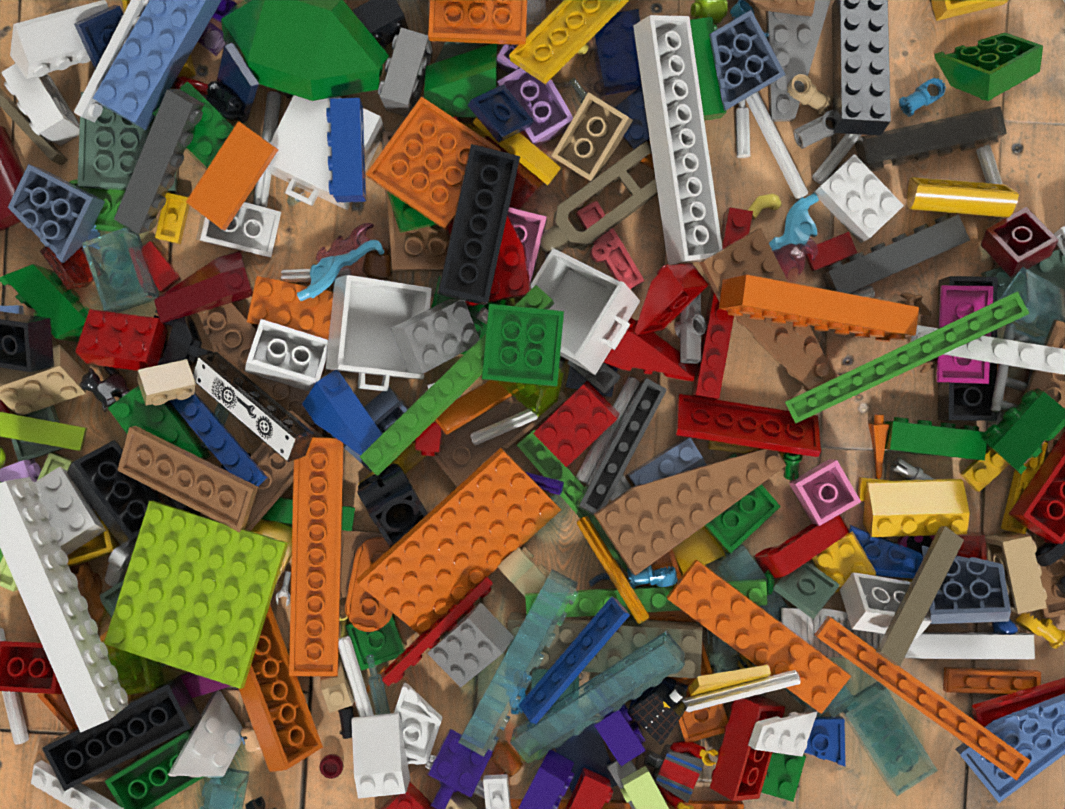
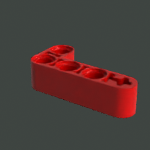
M839 514L820 526L813 523L779 546L768 547L758 552L754 558L763 574L769 571L772 573L773 578H780L790 574L849 533V529Z

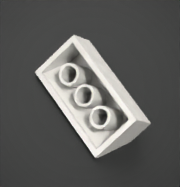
M101 0L13 24L10 56L26 79L42 77L55 70H65L72 65L91 61L74 23L109 8L107 2Z

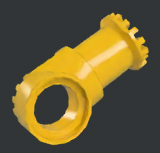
M1025 612L1021 613L1015 620L1027 631L1045 638L1053 649L1061 647L1063 645L1062 642H1065V630L1058 629L1052 624L1050 618L1033 619V615L1030 617L1031 614Z

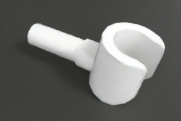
M285 571L283 586L276 594L277 605L279 604V598L282 596L287 597L286 606L290 604L288 586L291 572Z

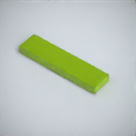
M0 412V437L82 451L87 428Z

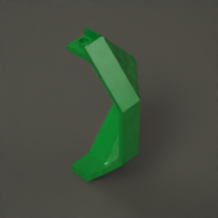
M244 0L234 6L221 19L225 43H233L260 85L310 101L379 89L383 64L389 55L344 0Z

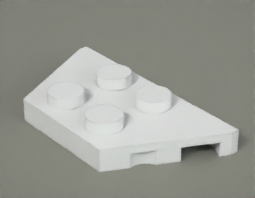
M404 683L394 713L399 712L407 762L408 765L427 764L443 717L409 684Z
M221 691L213 692L201 714L202 718L194 726L169 771V776L224 777L242 742L240 732L243 727Z

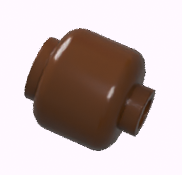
M383 247L384 254L382 255L377 250H371L365 254L362 271L367 274L366 278L384 281L391 278L393 272L390 269L388 248Z

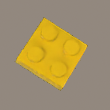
M853 531L812 558L820 571L840 584L836 592L840 591L853 572L876 576L874 567Z

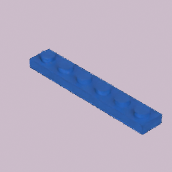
M196 392L184 400H169L228 472L256 486L261 485L268 478Z
M611 596L519 704L529 722L534 724L539 722L630 616L616 598Z

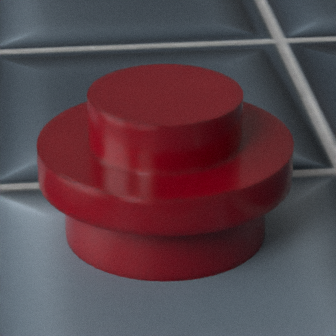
M328 754L321 760L319 768L324 777L333 779L342 773L344 764L338 755Z

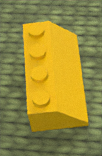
M962 479L866 482L863 525L871 537L936 535L942 526H946L957 535L967 534L970 512Z

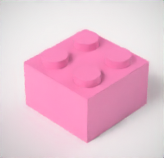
M829 459L802 474L798 479L788 482L811 523L819 526L861 502L837 460Z

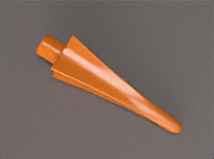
M874 414V423H868L873 445L876 478L880 479L882 477L883 456L889 424L884 423L883 414Z

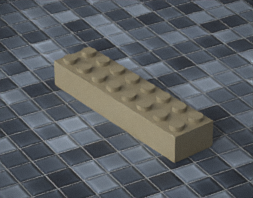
M511 612L507 621V630L514 636V639L507 647V667L549 670L593 617L579 616L527 620L526 613ZM626 619L582 672L697 678L701 676L702 625L699 622L646 620L639 624L635 619Z

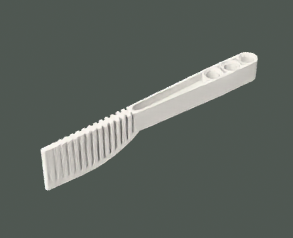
M781 608V623L828 658H845L815 636V633L828 616L876 650L884 636L882 633L852 629L848 615L843 611L822 608L813 620L799 608ZM923 632L917 639L914 638L905 658L1035 659L1034 634L1016 633L1014 635H1000L995 632Z

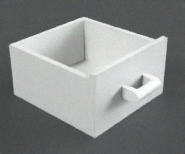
M294 95L270 141V144L279 150L267 169L273 176L289 183L285 192L287 195L310 206H313L317 197H320L348 210L350 202L337 203L333 195L329 193V180H333L332 171H329L328 156H332V147H329L327 142V132H331V123L327 122L326 108H330V99L341 97L310 101ZM363 108L366 172L382 140L381 134L385 131L379 115ZM295 186L310 192L309 198L294 192Z
M553 248L530 284L531 289L537 285L554 301L555 304L548 310L564 311L560 356L596 375L610 350L617 348L630 324L628 321L640 300L624 282L618 281Z
M352 275L335 278L325 369L359 373L358 388L388 391L390 377L424 379V374L409 373L391 328L430 309L432 288ZM365 374L383 376L381 386L365 384Z

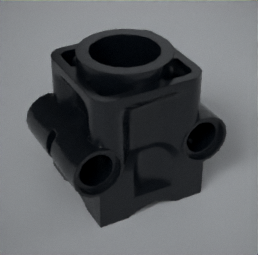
M399 464L389 465L379 475L374 474L358 485L357 493L390 548L428 514Z

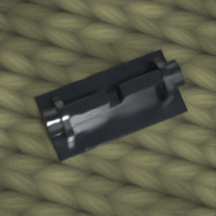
M212 81L208 84V93L202 96L224 118L234 120L236 117H246V114L240 111L242 103L239 97L230 91H226V88L218 81Z

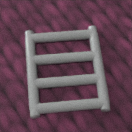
M1012 323L1006 325L1003 339L1013 341L1015 339L1020 342L1044 346L1045 337H1034L1015 329L1016 325ZM998 364L992 398V411H1007L1012 407L1016 408L1018 406L1003 400L1005 386L1025 393L1033 373L1032 369H1029L1028 383L1007 377L1009 366Z

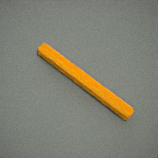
M589 517L580 518L577 521L578 527L637 623H643L649 618V614Z

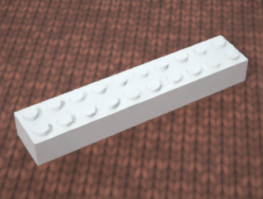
M649 15L633 25L667 261L668 265L701 262L723 248L689 16Z
M30 477L4 481L0 483V549L80 732H83L110 720L129 705L127 702L128 696L119 684L116 668L109 661L107 647L99 638L97 624L89 615L87 610L88 603L80 594L77 587L78 580L70 571L67 564L68 557L60 548L57 541L58 534L50 525L47 518L48 511L40 502L36 484L31 481Z

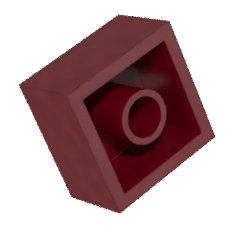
M1025 207L987 228L981 246L1012 278L1050 257L1059 239Z

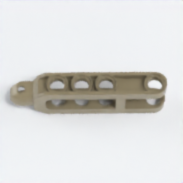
M648 141L641 144L557 206V211L554 212L553 226L545 231L540 239V247L545 253L549 254L553 248L560 252L566 247L584 250L658 194L656 178L640 189L628 174L644 157L650 153L652 154L651 145ZM620 179L632 196L584 232L577 231L568 220L569 213L576 208L579 210L588 199L594 195L598 196L603 188L611 182L615 183Z

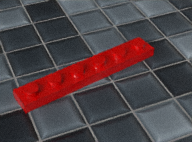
M485 576L474 589L471 588L456 606L453 605L443 618L436 620L428 630L424 631L381 673L382 681L388 687L393 682L395 684L399 682L405 675L404 671L410 665L415 666L422 659V653L427 648L432 649L440 641L439 637L445 631L449 632L457 624L456 620L462 614H468L475 605L473 603L479 597L484 598L491 591L493 582Z

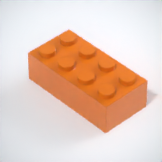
M257 276L247 323L259 326L260 320L263 319L329 340L334 292L325 290L314 298L310 297L300 301L297 292L308 288L307 286Z

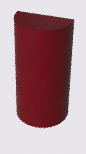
M0 126V231L21 222L8 206L25 172L6 128Z

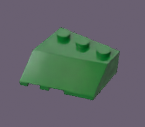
M1004 32L978 40V45L958 46L955 47V52L946 55L943 51L936 53L935 60L952 87L979 97L981 100L989 101L1040 72L1043 45Z
M489 44L426 66L424 98L452 117H477L468 107L471 99L497 88V44Z
M32 264L0 277V282L4 286L10 285L19 293L15 297L21 303L35 310L34 316L50 318L51 333L56 339L72 342L79 341L89 308L81 304L79 301L81 298L75 290L67 287L64 283L66 279L59 271H53Z
M1038 388L1027 392L1022 397V402L1016 408L1012 407L1007 410L1003 415L1004 419L997 425L993 424L990 426L982 438L984 442L1020 474L1027 469L1023 464L1029 458H1036L1042 452V443L1053 439L1065 426V408Z

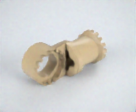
M804 74L796 75L787 84L789 96L801 102L802 105L807 104L818 110L819 115H823L828 109L826 106H830L833 100L832 95L827 96L816 90V86ZM795 81H801L804 84V92L795 90Z

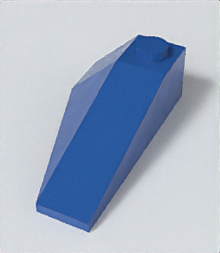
M338 370L332 371L317 381L302 403L316 425L347 445L359 456L382 435Z

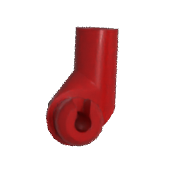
M180 76L175 80L174 89L181 88L188 81L201 95H207L208 84L184 76Z

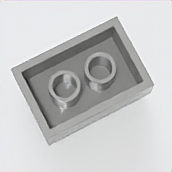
M401 28L399 35L394 36L392 43L394 52L392 58L387 59L385 66L387 75L385 81L382 80L380 82L378 95H380L386 111L407 117L420 98L425 82L426 66L430 65L433 50L428 35Z
M448 299L391 328L409 373L424 374L472 348L480 340L464 300Z
M479 603L452 630L440 637L437 645L430 649L427 654L461 688L503 654L514 639V636L482 603Z

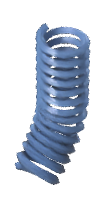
M601 573V575L599 574V576L597 575L591 579L589 585L592 587L600 580H609L610 577L607 573H603V576Z

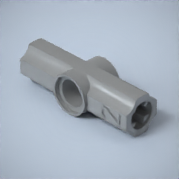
M833 110L793 131L794 140L801 149L835 134L833 133V128H829L825 120L833 122Z
M701 293L680 313V319L675 323V332L680 338V362L685 364L701 362V335L705 333L707 327L706 321L701 315Z

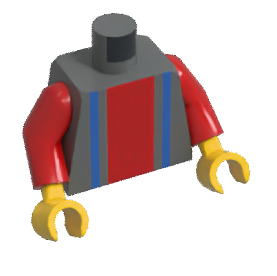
M679 741L671 745L665 744L660 755L649 750L644 764L655 768L653 771L655 784L665 801L674 809H695L692 805H684V801L688 803L704 764L707 766L716 764V762L709 759V754L717 756L718 752L715 749L706 751L705 747L691 741Z

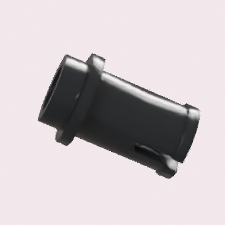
M349 706L338 710L341 724L339 733L343 739L352 738V718H354L353 707Z

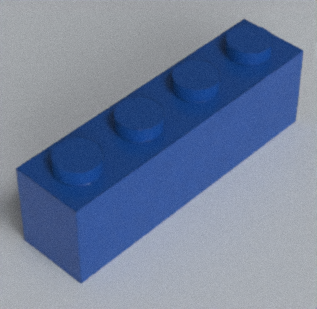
M330 99V108H326L327 122L331 123V132H327L328 146L332 147V156H328L329 171H332L333 180H329V193L333 195L337 203L366 202L364 115L361 99Z

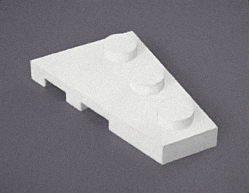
M810 707L806 708L802 713L791 712L789 716L784 718L776 716L757 721L748 746L755 750L803 756L818 711Z

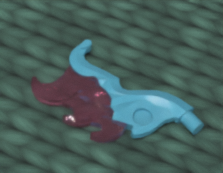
M815 193L806 198L802 197L791 207L786 216L783 236L774 237L769 242L786 279H788V273L792 268H798V275L802 273L807 253L812 254L813 261L818 254L817 244L810 238V236H817V228L808 213L809 206L819 201Z
M364 223L357 226L345 240H343L341 235L337 237L328 251L325 247L318 251L316 255L318 264H313L310 269L311 284L308 288L297 292L300 301L310 297L314 298L325 291L334 282L341 268L351 266L367 252L377 250L380 255L384 254V249L379 241L370 240L366 237L367 230L374 227L373 223Z

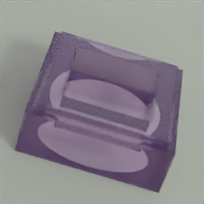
M209 22L198 43L217 56L226 43L223 38V31Z

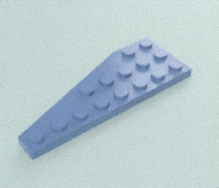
M1065 693L993 720L985 726L987 730L1031 760L1018 780L1012 778L965 743L955 749L999 803L1065 755Z

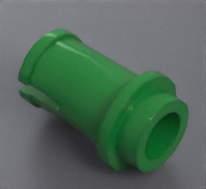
M785 452L783 454V460L786 464L783 474L784 478L792 480V474H794V480L799 478V462L802 461V455Z

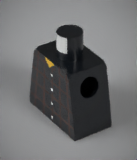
M660 684L637 699L627 712L662 745L687 709V706L682 702L687 694L680 685H675L670 690L665 684Z

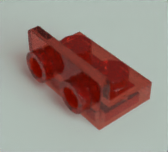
M44 246L40 250L43 257L68 290L88 287L101 274L83 247L79 248L64 263L60 262L56 254L49 247Z

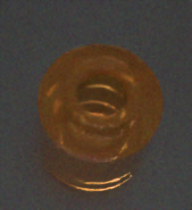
M498 740L489 749L493 751L490 759L503 774H508L509 777H512L522 768L523 763L519 754L506 740L503 742Z

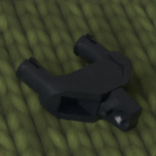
M190 315L163 323L172 326V330L163 358L160 357L158 365L187 359L190 366L197 361L198 357L211 361L213 351L201 348V338Z

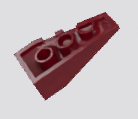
M241 251L217 257L154 299L160 322H168L252 297L253 288Z

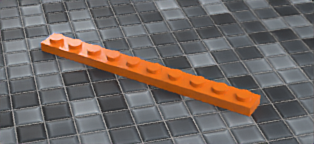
M830 616L825 619L815 633V636L1015 780H1018L1031 762V760L900 666L894 665L876 652V649Z

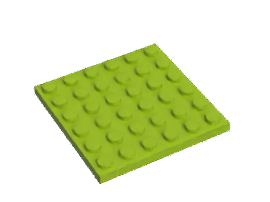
M149 501L104 644L239 689L244 688L289 543L248 530H241L239 533L216 520L155 501Z

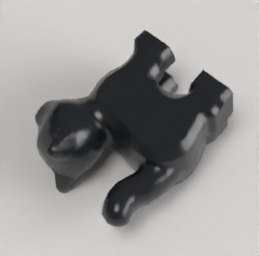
M103 366L105 372L110 375L104 381H100L95 371L89 368L88 372L83 375L79 385L82 390L93 392L95 398L101 402L104 412L108 411V407L116 402L114 397H119L120 399L130 392L125 378L113 367Z

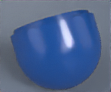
M1010 618L1009 621L992 622V627L996 634L1014 635L1019 630Z

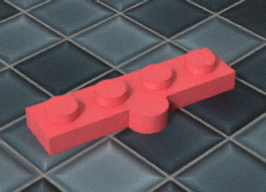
M596 200L578 210L576 216L584 229L587 230L603 218L605 213ZM614 228L593 242L594 246L590 251L592 260L597 263L604 262L614 279L624 282L630 290L645 281Z

